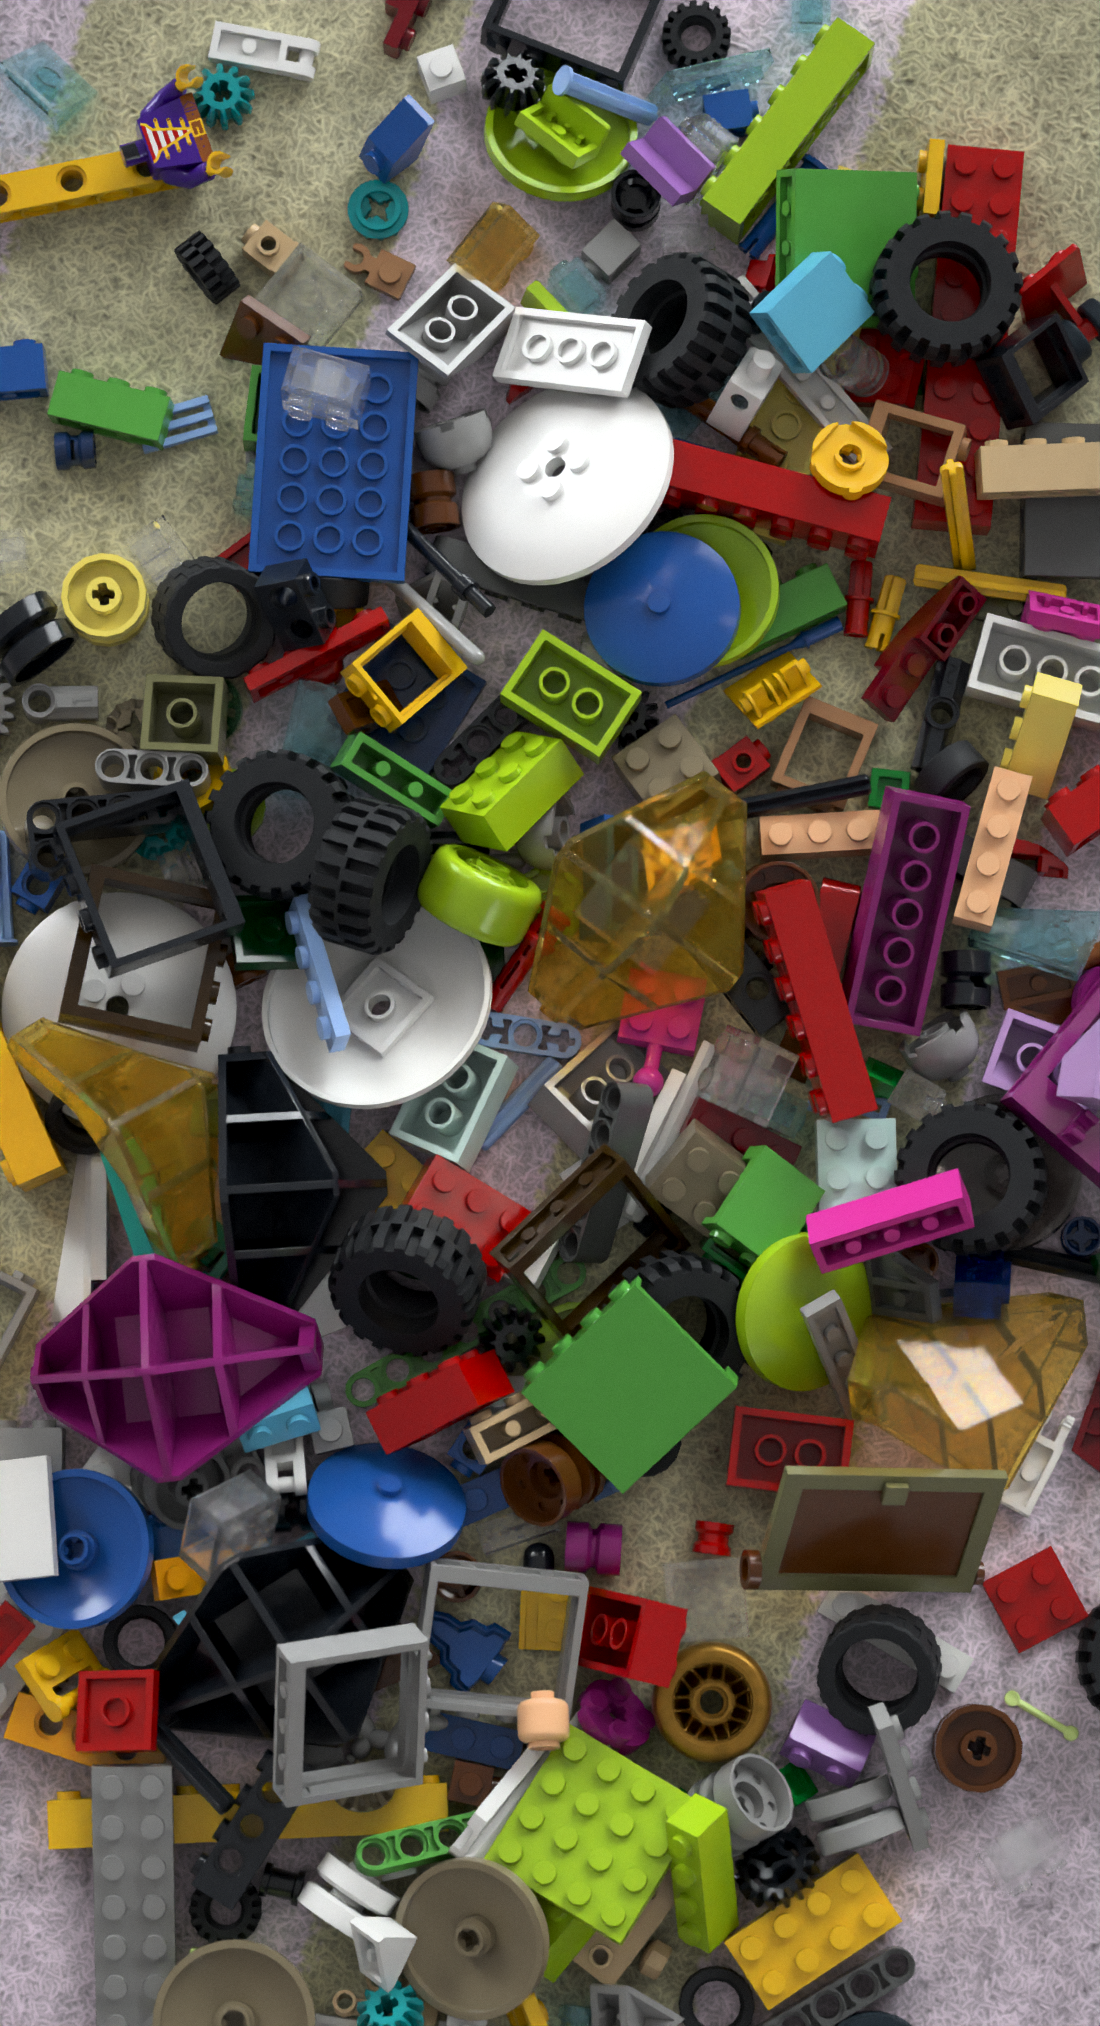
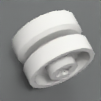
M330 1851L326 1853L318 1865L317 1871L334 1888L331 1890L316 1881H308L297 1898L311 1912L352 1939L353 1934L350 1921L355 1917H370L364 1912L365 1908L381 1917H389L400 1901V1898L382 1885L378 1878L363 1875L357 1870L354 1862L349 1863Z

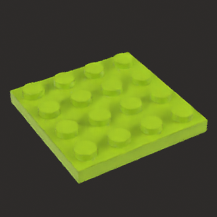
M569 1724V1738L560 1743V1749L551 1750L483 1859L506 1867L521 1878L533 1893L622 1946L671 1866L673 1857L669 1855L665 1821L691 1796Z

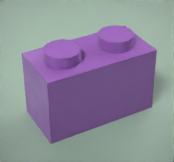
M805 1699L792 1722L779 1754L788 1758L797 1767L808 1768L823 1775L827 1781L834 1785L851 1788L864 1767L876 1736H865L858 1734L859 1732L852 1729H847L842 1726L839 1720L832 1717L828 1709Z

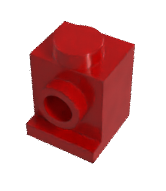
M745 736L711 762L720 772L723 787L734 798L770 770V764L767 760L771 758V754L759 739L752 742L748 736ZM740 756H746L750 759L751 764L747 768H740L736 764V759Z

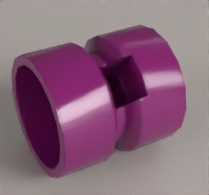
M567 1521L564 1571L586 1574L590 1568H594L598 1575L619 1576L623 1524L600 1523L597 1529H593L589 1522Z

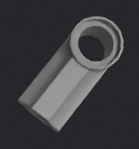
M41 683L32 684L26 688L22 696L24 714L28 720L36 724H44L49 721H99L98 686H48ZM36 696H45L50 700L51 704L46 711L39 713L31 710L29 707L30 701Z

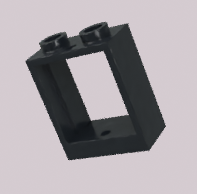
M1058 313L1030 319L975 361L1007 430L1036 424L1089 382ZM1031 340H1033L1052 380V384L1035 397H1033L1013 355Z

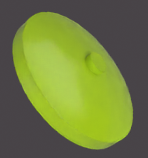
M544 69L545 78L543 82H545L547 89L548 85L553 83L556 73ZM577 99L609 124L611 129L597 157L574 169L559 163L551 152L539 143L530 140L525 132L514 124L518 116L514 111H511L505 117L503 109L498 108L491 111L489 105L484 124V141L487 153L496 169L515 187L542 199L572 202L593 198L608 191L613 187L616 179L629 170L631 164L620 153L628 142L638 139L637 123Z
M694 514L684 516L657 528L654 532H677L697 538L713 548L724 559L735 578L739 590L741 615L738 631L730 649L713 668L730 664L747 655L766 636L775 620L779 607V575L766 545L752 530L743 524L719 515Z
M801 1232L783 1238L762 1252L752 1264L743 1281L736 1308L738 1342L745 1360L759 1377L772 1385L793 1391H810L830 1383L800 1308L833 1289L843 1302L862 1349L872 1317L868 1279L862 1262L822 1274L809 1245L808 1232Z

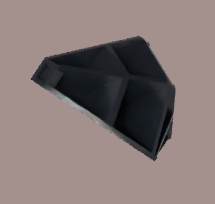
M251 1046L227 1047L228 1054L218 1055V1171L220 1206L230 1284L299 1311L330 1271L345 1235L353 1222L358 1221L360 1216L369 1211H376L387 1197L386 1171L309 1094L290 1081L280 1068L272 1051L251 1052Z
M319 1537L238 1552L218 1565L150 1668L160 1672L158 1717L173 1731L274 1741L277 1644L397 1626L414 1582L413 1577L407 1568H376L349 1560L329 1548ZM387 1655L306 1668L304 1745L340 1748L360 1734Z

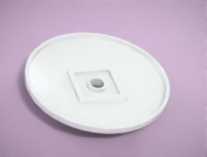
M637 387L631 388L628 398L546 389L522 403L499 423L492 432V445L487 455L475 462L476 470L468 473L462 497L463 526L471 548L485 565L499 576L520 584H560L583 577L603 567L624 552L642 534L657 513L668 490L674 464V445L671 430L664 414L654 401L644 392L638 390ZM565 465L560 475L552 477L553 472L558 467Z
M125 892L102 893L98 912L117 959L204 928L189 914L161 899ZM78 900L74 901L44 919L24 940L10 965L4 984L1 1011L3 1031L8 1040V1047L12 1049L14 1058L27 1084L48 1104L56 1088L66 1080L79 1077L90 1078L108 1085L118 1095L123 1105V1121L120 1127L138 1126L166 1118L190 1104L205 1091L218 1074V1055L228 1054L227 1047L232 1045L237 1023V998L228 963L225 959L223 968L216 967L213 981L220 982L216 1005L208 1004L206 1018L213 1019L208 1042L201 1041L197 1053L57 1023L79 924L77 911L81 910ZM92 938L78 1005L107 1011V1005L111 999L122 997L129 1004V1010L126 1014L128 1016L188 1029L191 1028L208 944L109 979L105 968L99 970L94 961L91 947L96 945ZM74 1102L66 1104L62 1108V1113L77 1120L106 1126L107 1124L103 1115L87 1104Z
M422 906L414 917L415 922L411 929L405 932V938L401 943L395 944V948L391 951L379 955H371L323 940L351 1032L346 1048L343 1051L329 1053L326 1040H321L317 1032L316 1019L318 1013L315 1004L310 1005L307 999L306 982L308 980L305 970L292 969L271 970L264 988L262 1024L270 1051H272L284 1074L297 1087L316 1099L339 1107L352 1109L384 1108L413 1100L431 1091L453 1075L467 1060L479 1042L488 1021L492 1003V977L487 957L479 940L444 924ZM388 1001L391 1003L386 1013L382 1015L372 1014V1009L378 1002Z

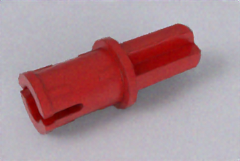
M855 560L850 565L848 595L844 596L847 602L843 635L846 637H868L870 605L874 604V598L871 597L874 565L870 561Z

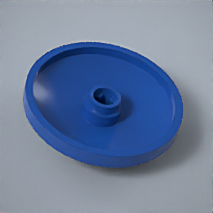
M667 531L640 535L619 556L595 570L589 581L584 600L586 629L601 659L622 677L638 684L654 687L684 684L710 671L730 649L738 631L741 615L739 590L735 578L724 559L713 548L697 538L683 533Z
M367 1443L342 1449L329 1456L316 1468L308 1486L306 1511L314 1532L329 1548L339 1555L370 1567L404 1569L430 1563L443 1556L455 1545L463 1530L466 1500L463 1489L455 1476L433 1457L409 1447L386 1455L381 1443Z
M87 1469L56 1471L52 1473L59 1576L3 1582L16 1605L24 1613L40 1623L65 1630L95 1628L121 1615L142 1592L153 1563V1531L149 1517L140 1500L120 1481L108 1475Z

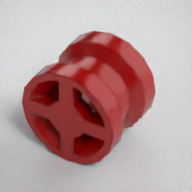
M696 1520L695 1529L698 1532L697 1541L692 1545V1552L730 1557L731 1548L728 1545L729 1536L734 1533V1525Z

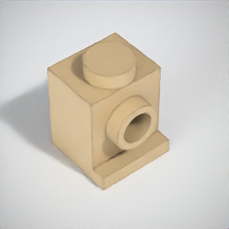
M265 220L261 226H258L256 223L251 225L241 240L245 244L242 248L243 256L277 283L283 280L303 255L301 244L297 241L294 242L268 220ZM267 240L276 243L275 248L271 251H266L262 248L263 243Z

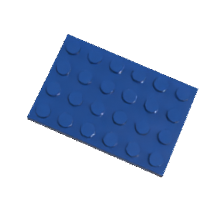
M263 343L249 573L261 575L265 566L307 558L313 572L318 576L349 578L363 582L405 583L418 358L410 352Z

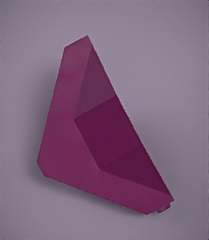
M160 1255L131 1256L36 1344L34 1364L30 1370V1382L37 1393L43 1411L155 1482L181 1481L320 1377L323 1367L324 1343L315 1318Z

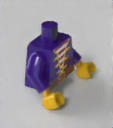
M181 65L176 71V79H172L160 89L142 109L140 117L136 120V133L139 140L119 146L126 168L147 162L153 180H162L165 184L185 189H193L213 180L216 175L223 178L232 176L233 169L229 167L220 168L222 161L229 159L231 156L221 151L213 152L192 92L186 94V88L197 89L203 85V77H195L190 82L188 80L189 72L195 69L196 65Z

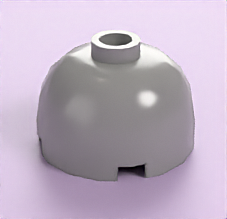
M485 408L461 414L460 417L444 422L440 421L414 432L417 446L423 458L431 466L439 470L453 469L455 476L476 470L475 462L487 455L493 438L491 422Z
M566 793L515 843L522 859L536 869L548 871L566 870L564 866H571L573 862L576 833L569 838L568 815H575L572 801Z
M959 1009L960 1016L957 1017L953 1015L952 1011L937 1016L922 1026L921 1030L925 1031L920 1034L918 1039L909 1045L905 1039L900 1043L899 1051L916 1074L927 1080L940 1081L948 1078L949 1082H955L969 1073L968 1065L973 1062L979 1049V1034L965 1009Z

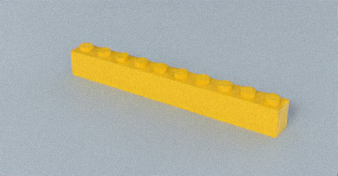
M439 1774L423 1775L422 1785L395 1789L392 1799L385 1806L371 1812H353L341 1807L335 1800L300 1805L278 1839L376 1835L449 1817V1800H447L448 1782H439ZM266 1782L263 1789L266 1799L274 1803L280 1802L281 1799L273 1790V1782ZM240 1783L222 1784L236 1799L240 1793ZM192 1785L176 1786V1794H173L174 1844L218 1842L212 1838L224 1817L231 1821L240 1807L234 1804L228 1812L221 1815ZM80 1790L58 1791L57 1799L47 1801L48 1848H93L92 1798H81ZM256 1814L246 1815L242 1821L244 1833L251 1837L261 1835L264 1829L263 1820ZM444 1829L440 1832H448L450 1829Z

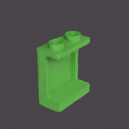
M767 1145L750 1146L742 1157L747 1166L740 1175V1178L729 1192L717 1213L713 1217H705L701 1223L702 1226L710 1231L709 1237L715 1243L724 1248L731 1247L740 1254L739 1260L748 1268H751L756 1259L770 1245L788 1236L799 1234L806 1223V1215L813 1212L825 1193V1190Z

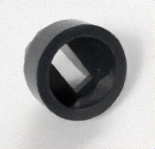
M538 1542L527 1547L523 1556V1567L554 1570V1553L547 1544Z

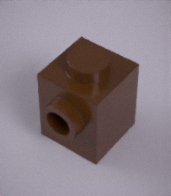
M456 1759L447 1800L480 1806L500 1782L501 1777L493 1776L495 1767Z

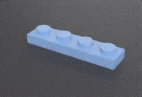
M308 893L302 894L292 899L289 910L285 912L286 928L290 935L294 934L297 943L295 948L296 962L300 970H305L307 976L306 995L310 1005L315 1004L318 1013L316 1027L319 1038L326 1040L329 1053L343 1051L346 1048L351 1032L323 939L312 926L313 921L309 917L308 910L311 904L308 902Z

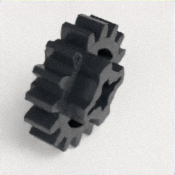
M797 1827L791 1829L790 1832L784 1828L773 1836L760 1841L758 1845L749 1848L742 1854L744 1856L743 1859L734 1861L733 1865L738 1870L734 1878L739 1885V1890L747 1900L751 1899L757 1908H760L765 1903L770 1911L775 1910L777 1902H782L786 1908H789L790 1898L794 1896L799 1900H803L804 1895L801 1890L804 1887L814 1888L815 1884L810 1876L818 1875L821 1871L815 1863L820 1860V1855L814 1848L815 1845L808 1835L803 1836ZM791 1849L799 1852V1856H795ZM755 1878H758L763 1883L762 1886L755 1883Z

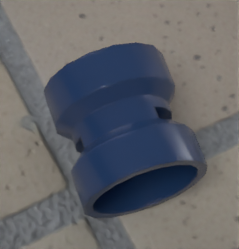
M84 430L79 435H70L68 432L54 433L55 460L58 471L70 470L73 466H81L84 469L97 468L94 430ZM72 441H74L75 460H73Z
M1086 1216L1073 1218L1061 1231V1247L1069 1255L1082 1258L1089 1256L1100 1246L1099 1224L1094 1219Z

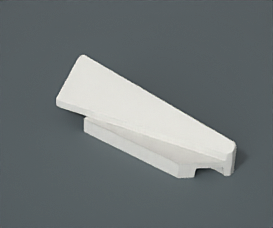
M703 1041L688 1075L672 1068L653 1106L634 1170L645 1186V1176L680 1136L681 1127L695 1097H701L722 1108L747 1074V1069L744 1065L710 1042ZM628 1193L621 1216L639 1223L645 1214Z
M100 1153L77 1155L51 1322H61L94 1291V1283L104 1282L110 1277V1182Z
M576 1713L569 1724L585 1733ZM527 1748L472 1815L467 1823V1828L448 1850L450 1854L456 1858L485 1857L551 1750L533 1751Z

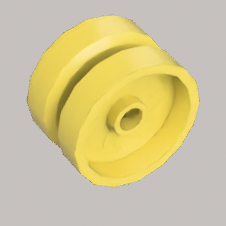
M99 553L85 557L70 569L63 581L61 600L65 615L78 635L93 645L112 647L127 643L141 632L148 620L150 599L143 577L131 562L118 555ZM103 598H112L109 599L108 605L103 606L100 604Z

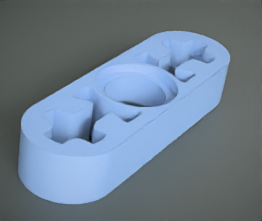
M490 1011L488 1019L492 1020L493 1027L504 1029L503 1021L512 1022L508 1029L509 1044L500 1043L503 1037L500 1034H490L489 1040L480 1038L478 1044L490 1049L568 1060L579 1052L581 1048V1035L574 1026L567 1023ZM522 1025L533 1027L537 1033L536 1041L527 1047L518 1045L514 1040L515 1030ZM542 1027L551 1028L548 1032L550 1037L557 1038L561 1036L562 1031L569 1032V1039L575 1040V1045L568 1046L566 1052H560L558 1044L547 1042V1050L538 1049L543 1040Z

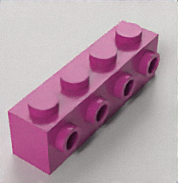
M958 1168L806 1215L809 1245L822 1274L975 1227L970 1197Z

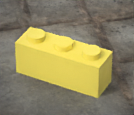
M1037 672L1033 686L1025 685L1019 704L1020 708L1025 709L1023 718L1017 716L1014 718L1009 739L1015 740L1013 749L1005 747L999 767L1033 776L1028 794L1047 799L1078 708L1083 685Z

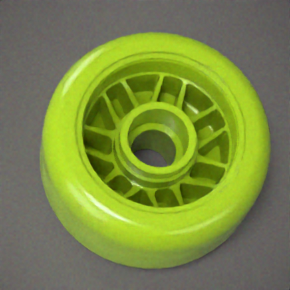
M446 844L436 850L417 891L419 903L435 918L467 936L501 947H512L523 940L541 903L539 887L522 872L493 856L457 844Z

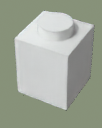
M453 44L417 56L418 71L431 104L467 92L466 78Z

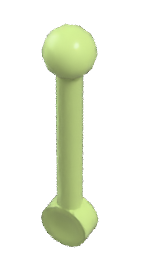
M1009 1691L1005 1694L1004 1701L1008 1706H1018L1062 1732L1064 1738L1068 1741H1074L1078 1738L1079 1731L1075 1726H1065L1020 1699V1695L1016 1691Z

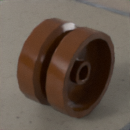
M966 1704L952 1709L940 1719L932 1735L931 1754L936 1769L947 1782L965 1791L985 1793L1002 1787L1014 1776L1022 1759L1023 1743L1017 1726L1006 1713L990 1705ZM976 1740H979L982 1743L983 1749L979 1755H973V1752L968 1750V1745L971 1741L976 1742Z

